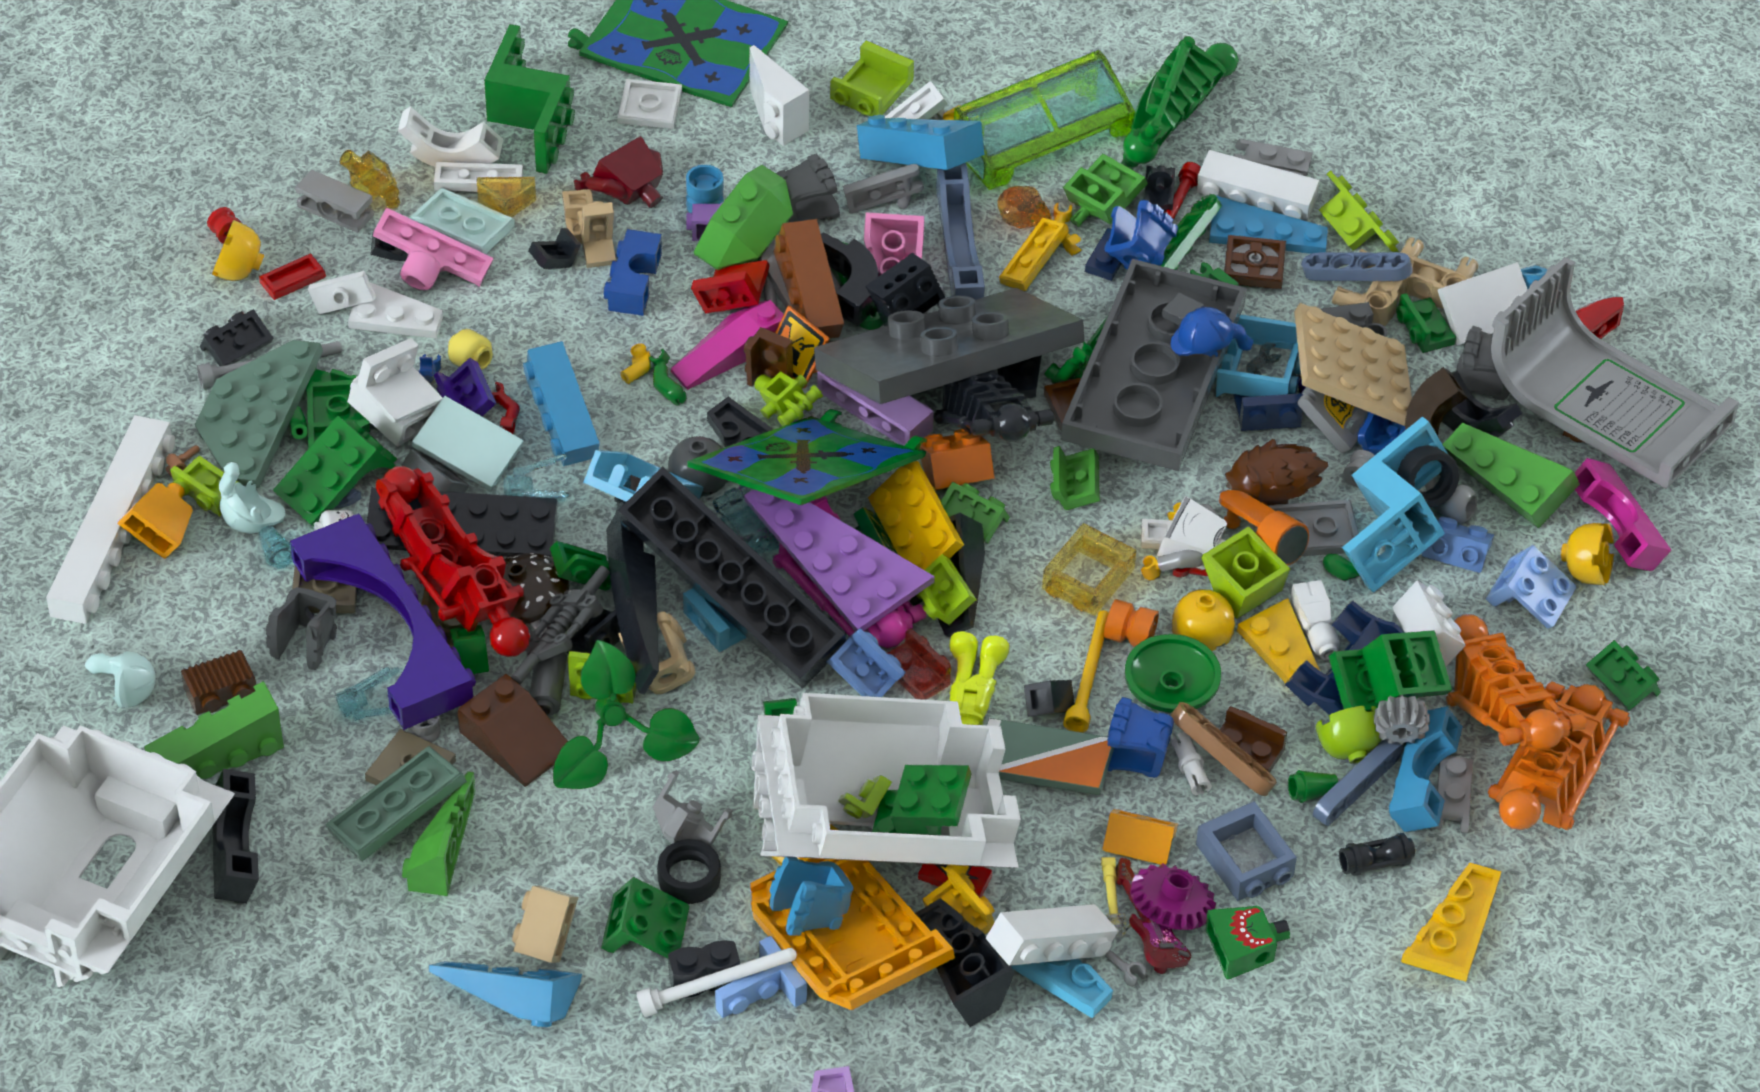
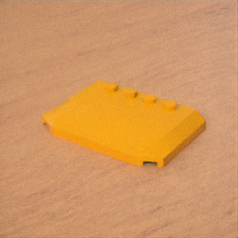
M799 859L813 863L822 861L834 862L842 869L853 885L849 909L846 914L842 915L844 918L841 926L835 930L826 927L804 931L798 936L788 935L786 924L791 908L782 911H772L769 905L771 898L769 891L772 880H775L776 870L750 883L754 920L768 937L771 936L781 950L793 948L796 951L797 957L791 963L820 998L849 1010H854L955 958L952 946L936 929L929 930L869 861Z

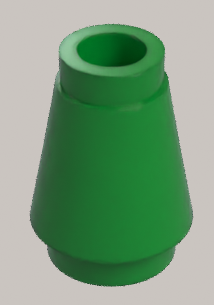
M1298 770L1288 778V793L1292 800H1298L1300 803L1323 797L1338 783V778L1335 774Z

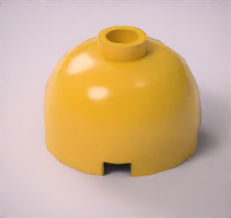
M233 220L212 275L224 280L241 281L249 276L252 269L259 270L264 254L259 253L261 241L258 234L252 228Z
M1602 523L1584 524L1577 527L1571 533L1567 543H1563L1561 548L1562 562H1567V568L1576 580L1592 585H1605V583L1609 582L1614 562V554H1609V544H1614L1611 526Z
M1199 589L1189 592L1178 601L1172 615L1173 634L1193 638L1206 645L1211 651L1216 650V647L1224 643L1225 645L1228 644L1234 634V610L1228 600L1220 593Z

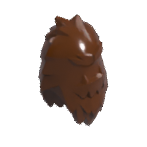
M1271 439L1263 446L1256 445L1252 450H1246L1233 464L1232 469L1225 473L1228 481L1226 486L1231 490L1242 491L1265 505L1288 504L1289 499L1302 496L1308 492L1309 488L1319 484L1323 479L1318 475L1329 465L1328 462L1317 457V453L1312 452L1313 450L1309 447L1296 446L1297 444H1276L1275 439Z

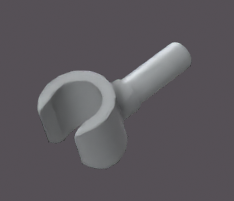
M1111 950L1106 953L1105 957L1124 973V981L1127 985L1133 987L1137 983V978L1131 973L1138 974L1141 979L1145 978L1147 971L1142 963L1132 962L1128 964Z

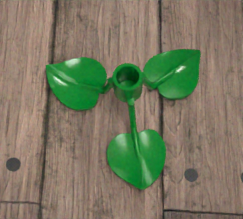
M601 640L595 642L593 650L581 671V684L584 691L592 698L598 699L595 704V711L600 719L596 722L598 725L596 743L593 745L586 736H577L564 744L553 768V783L557 788L586 789L596 786L604 779L608 769V760L598 750L602 746L605 725L617 726L625 720L642 732L647 733L643 740V749L650 757L659 761H672L689 754L699 743L700 738L693 723L685 713L678 709L665 708L656 712L650 719V728L626 713L616 694H625L631 691L636 678L635 669L622 651Z

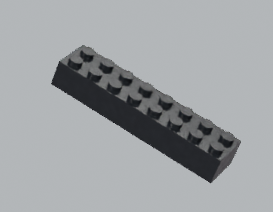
M663 466L618 510L621 521L802 689L828 664L826 661L846 641L845 633Z

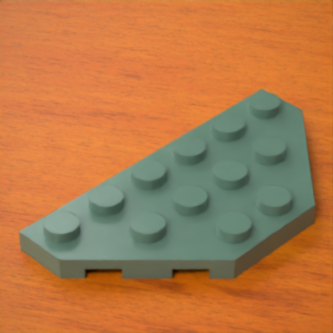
M292 340L216 379L194 425L223 472H225L224 467L227 463L235 462L238 464L240 475L236 481L243 486H246L252 480L251 485L256 484V488L260 487L295 409L323 353L321 343Z

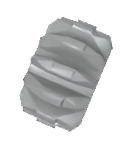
M1403 695L1397 698L1389 696L1388 701H1380L1378 708L1375 709L1374 724L1376 725V731L1379 732L1380 739H1387L1389 744L1400 742L1402 745L1404 742L1415 743V739L1425 738V732L1429 730L1430 717L1425 707V702L1416 700L1415 696L1408 698L1403 697Z

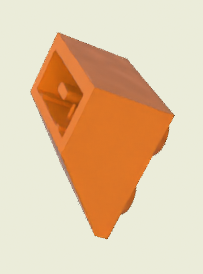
M958 429L954 431V435L943 437L942 434H931L924 437L927 439V442L922 443L920 449L926 451V456L921 459V463L929 482L935 490L948 488L952 481L958 485H963L964 483L969 484L995 479L990 443L982 436H974L968 434L967 431L965 432L964 429Z

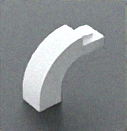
M411 106L402 112L398 132L412 143L410 154L433 167H436V162L491 164L499 159L503 144V138L485 122L465 132H446L433 126Z

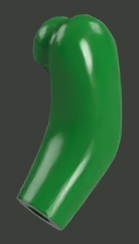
M299 405L295 409L290 421L291 436L295 439H303L308 434L307 422Z

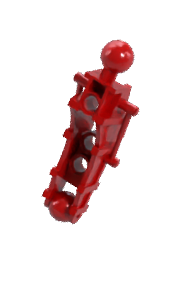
M396 466L390 469L383 478L376 481V490L380 496L378 503L382 510L385 509L393 524L392 531L395 537L400 536L410 557L400 560L401 569L403 571L412 570L415 573L419 584L422 583L427 592L440 607L438 615L442 621L456 618L468 632L475 630L479 622L490 619L493 624L490 631V643L496 653L504 657H517L523 653L530 642L529 628L522 620L510 617L518 599L523 597L524 590L520 585L512 586L504 579L506 563L503 557L494 556L477 546L478 539L475 533L466 534L448 507L450 500L447 494L441 495L432 484L434 478L431 472L423 473L419 468L410 469L405 466ZM418 498L422 508L412 510L408 504Z

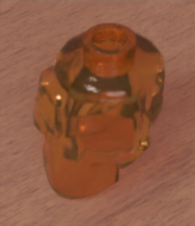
M1012 186L1004 190L997 200V208L1003 221L1016 228L1036 227L1042 217L1052 220L1049 208L1042 201L1039 192L1034 187Z

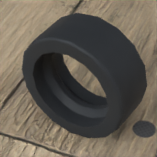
M1425 445L1413 449L1404 457L1399 465L1397 474L1415 488V478L1421 467L1430 461H1439L1441 463L1439 481L1430 490L1421 492L1431 508L1449 500L1456 491L1459 483V468L1456 461L1438 447Z
M693 839L679 840L667 846L659 855L657 864V877L661 891L687 904L703 902L712 897L719 888L721 880V864L717 852L712 846ZM694 860L705 864L708 867L709 873L699 881L688 883L676 880L670 875L669 871L673 865L680 861Z

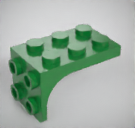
M337 416L277 484L273 491L314 527V523L319 522L321 514L326 510H334L364 475L381 467L392 469L396 467L394 463L398 459L355 421L351 419L346 423Z

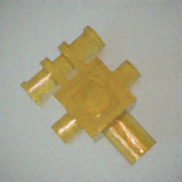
M346 150L341 155L339 162L349 170L352 187L372 195L373 200L377 196L385 199L388 208H396L400 205L396 179L392 176L389 165L369 150L361 157L351 150Z

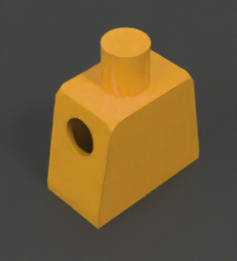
M156 483L117 524L159 556L166 559L181 544L193 509L191 505L182 499L185 490L181 485L170 483L166 487L162 483Z

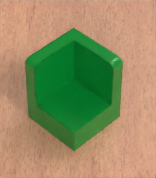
M477 625L475 630L468 632L464 627L450 629L452 646L457 649L463 667L465 669L469 668L473 674L489 672L486 638L482 625Z

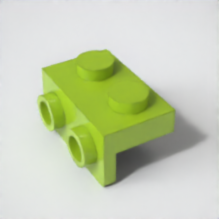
M200 455L183 471L176 466L170 469L174 480L173 483H177L184 488V496L189 495L204 511L211 510L219 517L222 515L220 511L221 492L219 491V482L224 474L222 470Z
M943 554L925 569L926 572L934 576L935 582L916 595L924 601L925 605L922 607L928 616L933 620L939 618L948 625L977 600L951 560Z

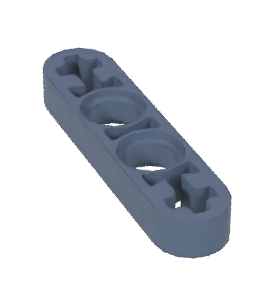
M1318 252L1306 256L1301 263L1305 277L1312 281H1400L1409 277L1413 272L1409 256L1400 252Z
M1384 739L1319 800L1314 808L1313 817L1326 826L1332 824L1399 760L1404 746L1399 742L1389 744L1387 739Z

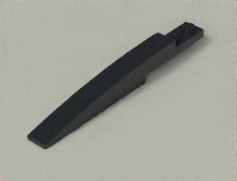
M630 475L623 486L636 491L641 479ZM614 497V501L617 502V510L606 529L611 587L626 655L635 669V683L638 692L645 695L659 672L655 556L644 552V542L621 521L618 510L626 502Z

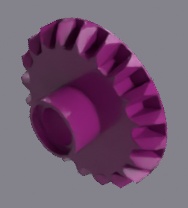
M1164 863L1159 867L1150 864L1147 869L1141 868L1139 873L1134 876L1130 886L1131 898L1139 911L1155 923L1172 929L1192 930L1204 926L1208 910L1215 909L1216 902L1213 901L1214 893L1208 891L1209 884L1200 882V876H1192L1189 874L1188 869H1178L1176 865L1168 868Z

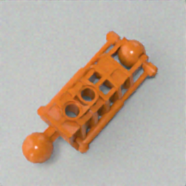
M1465 614L1454 620L1461 629L1460 635L1466 646L1456 655L1454 692H1449L1446 696L1448 705L1451 707L1458 706L1481 724L1493 728L1499 733V741L1503 746L1520 742L1522 746L1531 745L1537 750H1549L1555 747L1561 738L1568 737L1569 731L1574 732L1586 728L1587 719L1582 713L1570 715L1560 708L1552 694L1545 690L1543 684L1536 682L1531 672H1526L1524 663L1521 660H1517L1514 649L1508 646L1503 633L1489 635L1486 623L1474 614Z
M1553 681L1547 684L1545 690L1552 694L1555 701H1558L1556 702L1557 705L1570 715L1582 713L1587 719V725L1583 730L1569 731L1568 737L1561 738L1559 743L1549 750H1537L1531 745L1522 746L1519 744L1498 784L1491 785L1488 790L1489 797L1500 803L1499 815L1503 822L1511 829L1525 830L1535 825L1541 815V803L1545 805L1544 823L1567 831L1572 829L1575 823L1573 815L1601 765L1600 760L1617 728L1619 726L1624 728L1630 721V713L1618 708L1612 709L1613 702L1607 700L1603 691L1597 686L1584 684L1575 687L1571 685L1567 690L1565 686ZM1609 719L1611 724L1605 734L1603 725Z

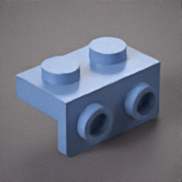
M1449 517L1436 518L1445 534L1422 552V556L1480 573L1483 569L1486 555L1492 546L1494 534L1487 533L1488 530L1480 526L1471 525L1466 527L1459 525L1456 520Z
M858 629L851 634L826 661L861 696L883 697L892 685L906 673L901 668L899 660L893 655L887 654L878 646L877 639L871 633L862 629Z

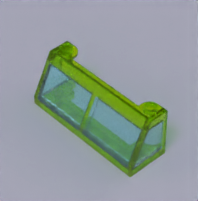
M1097 50L958 106L954 111V120L981 121L985 155L965 163L988 190H992L996 187L1007 185L1012 179L1015 167L1109 129L1112 137L1126 136L1131 132L1135 110L1106 56L1100 50Z

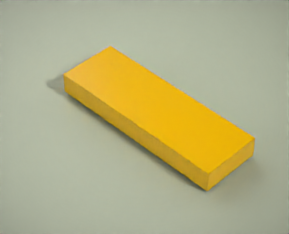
M1042 217L1000 274V283L1026 291L1068 234V225Z

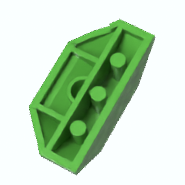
M760 165L745 174L711 217L694 250V255L716 270L759 260L776 238V235L780 233L782 223H787L793 216L786 180L764 165Z

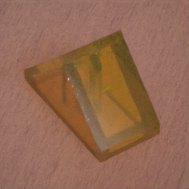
M477 177L478 201L484 206L512 218L536 201L535 177Z

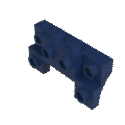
M1351 601L1332 623V626L1350 642L1344 651L1363 649L1381 634L1405 633L1396 623L1375 617L1354 601ZM1306 660L1297 668L1285 684L1307 706L1315 702L1328 715L1344 710L1332 667L1324 674Z

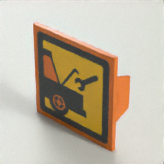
M788 306L775 333L792 340L793 379L802 375L809 382L812 374L818 372L816 370L814 347L827 344L830 338L794 308Z

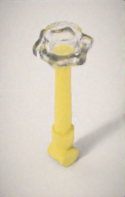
M1102 857L1101 866L1103 880L1106 883L1109 913L1106 917L1118 930L1115 938H1120L1131 928V925L1125 914L1118 913L1115 857Z

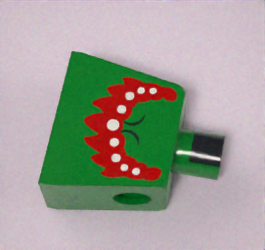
M1259 906L1212 909L1207 912L1205 930L1226 980L1273 962L1275 960L1277 942L1290 939V929L1287 921L1284 919L1269 923L1263 908Z

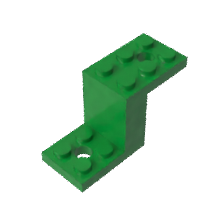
M509 24L484 79L487 121L534 130L536 172L547 174L551 164H556L559 145L565 144L567 126H572L574 122L575 109H571L574 88H570V75L527 68L526 60L522 59L525 39L521 38V26Z

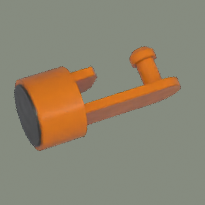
M1226 490L1220 493L1219 503L1227 509V515L1224 517L1227 528L1236 529L1239 527L1241 522L1240 516L1258 527L1255 533L1287 566L1293 564L1302 556L1309 542V530L1305 524L1282 511L1273 510L1242 491Z

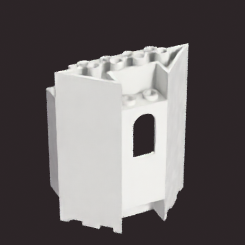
M803 693L800 706L794 707L793 715H758L756 751H753L752 770L755 771L753 809H759V817L764 818L762 828L763 846L760 856L1019 868L1014 848V840L1021 820L1016 796L1003 795L999 777V770L1006 750L1001 726L962 724L958 702L817 693ZM905 765H969L972 775L958 826H942L940 836L830 830V824L872 826L873 829L879 805L872 816L856 819L843 811L844 805L838 802L840 796L845 793H849L861 800L862 797L858 796V793L867 779L873 780V778L882 775L892 781L888 790H898Z
M63 725L54 737L49 738L37 733L0 781V961L6 952L11 950L52 967L57 987L65 986L68 980L73 979L75 982L88 979L95 972H99L101 975L108 973L235 793L203 781L197 776L196 771L188 765L174 763L164 759L155 752L149 753L136 748L127 741H119L106 736L99 730H91L81 725L77 730ZM118 835L128 836L134 840L136 844L135 851L107 889L80 878L107 840Z

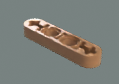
M1180 702L1170 716L1173 717L1174 723L1254 792L1261 796H1267L1277 783L1276 779L1270 772L1191 705Z

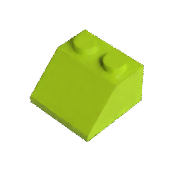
M1249 526L1202 555V561L1213 591L1220 593L1228 600L1234 610V617L1236 619L1281 592L1290 568Z

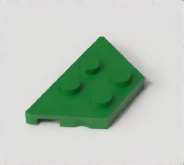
M315 368L307 385L308 449L337 416L346 423L352 419L365 431L370 432V422L347 402L351 390L350 385L357 377L356 375H347L343 371L332 369L329 373Z

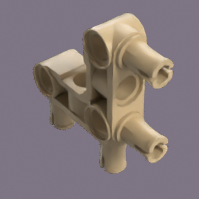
M1410 237L1400 252L1407 254L1410 258L1413 272L1409 277L1400 281H1373L1367 292L1363 294L1338 286L1333 295L1332 304L1343 306L1369 302L1374 314L1372 323L1386 326L1396 313V307L1401 294L1407 293L1408 296L1411 295L1420 299L1431 297L1436 307L1443 308L1437 290L1472 278L1479 265L1472 258L1469 265L1466 266L1469 257H1463L1456 271L1420 259L1418 256L1423 251L1424 244L1421 240L1417 239L1414 246H1412L1415 238ZM1360 249L1359 252H1367V251H1365L1364 249Z

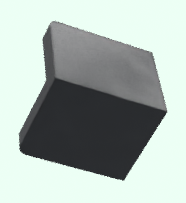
M1050 680L1024 685L1028 717L1066 713L1067 709L1075 704L1072 680Z

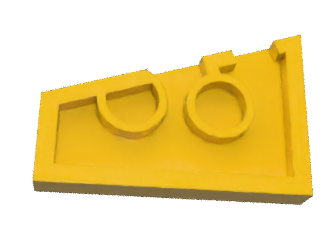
M1288 598L1238 623L1237 632L1285 684L1297 668L1306 660L1319 670Z

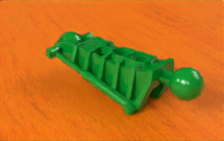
M1185 36L1178 43L1151 79L1138 102L1131 132L1126 135L1123 142L1124 153L1121 164L1133 170L1139 164L1145 165L1156 158L1158 150L1164 141L1182 121L1185 122L1201 105L1219 80L1235 72L1239 58L1233 46L1227 43H1215L1207 48L1205 52L1195 45V40L1190 36Z

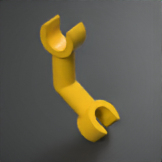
M1056 203L1054 205V221L1061 223L1069 222L1072 217V205L1069 206L1067 211L1061 212L1059 211V203ZM1068 233L1061 242L1064 249L1071 256L1082 251L1076 246L1077 243L1082 241L1077 234L1070 235Z

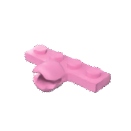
M389 208L385 209L373 232L374 237L408 254L401 268L400 275L405 283L418 290L425 291L431 289L439 273L442 271H448L480 286L493 262L492 257Z

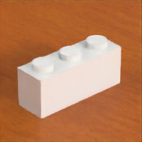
M1417 580L1392 608L1405 633L1435 630L1445 666H1447L1466 646L1460 635L1461 629L1452 620L1451 616L1453 613L1442 600L1444 595L1433 585L1427 587Z

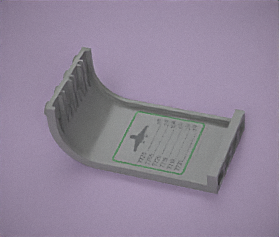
M1564 257L1558 264L1551 265L1539 281H1533L1529 289L1522 296H1517L1510 307L1504 312L1500 311L1494 318L1492 323L1494 332L1491 353L1497 374L1510 394L1528 410L1667 489L1734 424L1739 402L1728 397L1718 406L1596 337L1582 323L1573 307L1570 287L1575 262Z

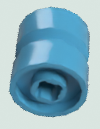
M698 165L688 171L686 175V205L689 213H692V204H720L724 202V179L720 169L711 165Z

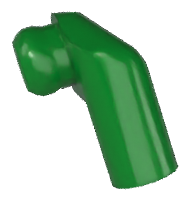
M1327 554L1323 558V567L1340 580H1349L1360 576L1353 564L1338 554Z

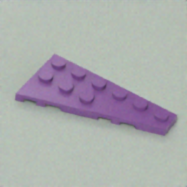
M754 489L744 495L748 506L854 631L858 629L865 631L935 582L934 576L810 502L799 505Z

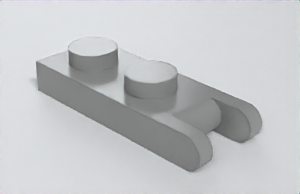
M1239 139L1235 147L1237 150L1246 151L1245 155L1235 154L1233 156L1270 167L1303 173L1304 176H1307L1313 152Z
M911 164L842 186L850 213L923 191L922 181L910 182V177L917 176L920 173L919 166Z
M1447 756L1439 763L1437 791L1445 802L1439 826L1434 827V829L1441 830L1443 820L1461 822V833H1468L1473 759Z

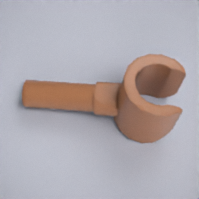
M195 445L179 456L173 453L169 454L166 457V463L169 465L166 467L168 474L172 477L170 469L173 466L183 471L186 468L184 464L186 460L198 453L200 448Z

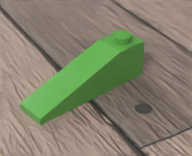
M467 772L464 777L467 782L449 796L414 844L411 857L405 858L402 877L407 878L408 891L448 896L476 792L474 772Z

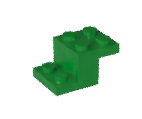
M1435 630L1381 634L1363 649L1335 651L1328 656L1344 709L1364 706L1366 712H1370L1372 706L1378 708L1379 702L1388 701L1389 696L1394 698L1401 695L1407 698L1415 696L1417 699L1419 697L1446 695L1452 691Z
M905 765L898 790H887L880 802L872 832L940 836L942 826H958L972 775L969 765Z

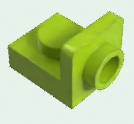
M882 775L873 778V780L867 779L858 793V796L862 797L861 800L849 793H845L840 796L838 802L844 805L843 811L856 819L861 817L868 818L874 814L892 781Z

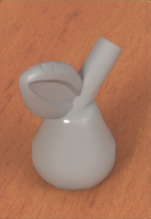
M1435 478L1425 485L1427 491L1437 483ZM1458 484L1456 491L1449 500L1433 508L1444 517L1456 520L1457 524L1466 523L1473 517L1477 508L1476 492L1468 485Z

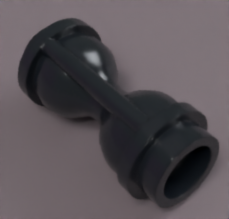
M1397 833L1389 838L1365 843H1348L1345 848L1339 850V862L1343 873L1346 875L1352 874L1353 876L1390 866L1410 865L1412 857L1415 856L1414 843L1404 833Z

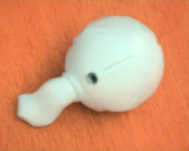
M235 462L227 463L224 467L225 472L219 482V491L221 492L220 511L227 525L236 531L250 534L258 533L270 525L283 522L286 512L284 507L271 499L260 496L256 490V484L251 485L252 480L246 486L239 482L235 483L240 475L238 464Z
M125 651L113 657L103 653L93 654L85 663V668L92 674H114L115 697L112 699L121 708L134 707L142 703L151 694L155 686L156 676L152 664L136 652Z

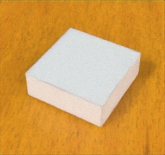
M1142 519L1141 548L1160 549L1172 520Z

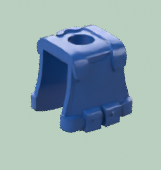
M1147 200L1139 201L1137 219L1124 208L1114 207L1111 213V218H1113L1112 230L1109 241L1105 244V252L1120 261L1126 270H1128L1132 259L1160 266L1164 260L1163 254L1172 238L1176 237L1178 226L1172 223L1173 218L1167 212L1164 213V210L1157 204L1153 205Z
M1122 697L1118 704H1116L1108 731V746L1114 747L1108 771L1125 770L1142 773L1152 778L1158 777L1174 727L1173 717L1165 713H1154L1133 703L1132 699Z

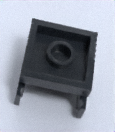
M911 253L865 286L874 302V306L877 307L876 310L884 326H888V317L893 313L918 311L924 314L936 304L939 308V301L946 298L942 288L939 287L940 284L937 282L935 274H933L934 271L931 269V265L914 253Z

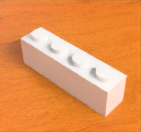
M1209 150L1198 174L1197 193L1205 196L1215 194L1216 196L1308 222L1318 198L1319 180Z
M1095 904L1000 912L986 939L1005 962L1011 966L1104 956L1110 950L1111 943L1118 930Z

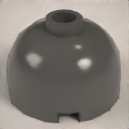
M703 436L690 437L682 440L672 450L668 460V471L704 487L702 493L710 491V494H713L725 486L727 482L725 479L687 467L689 460L722 449L713 439Z

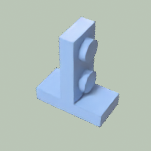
M771 936L759 941V958L781 951V948ZM789 962L732 981L715 990L716 1010L722 1018L732 1013L739 1014L757 1000L772 997L779 989L784 992L793 1006L797 1007L807 1002V983L794 965Z

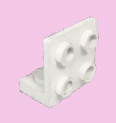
M412 338L364 358L357 381L358 386L393 423H398L438 405L442 400L441 395L413 367L419 345Z

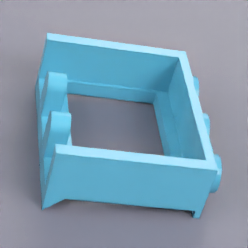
M1240 315L1237 324L1245 328L1246 334L1254 340L1253 344L1291 350L1283 378L1239 372L1237 370L1243 350L1238 347L1236 340L1232 339L1227 348V354L1224 355L1221 369L1218 368L1216 397L1223 393L1249 397L1296 394L1299 377H1296V374L1301 375L1296 324Z
M596 450L583 483L627 502L660 467L626 452ZM671 473L691 493L700 499L704 487ZM630 475L641 479L636 491L623 486Z

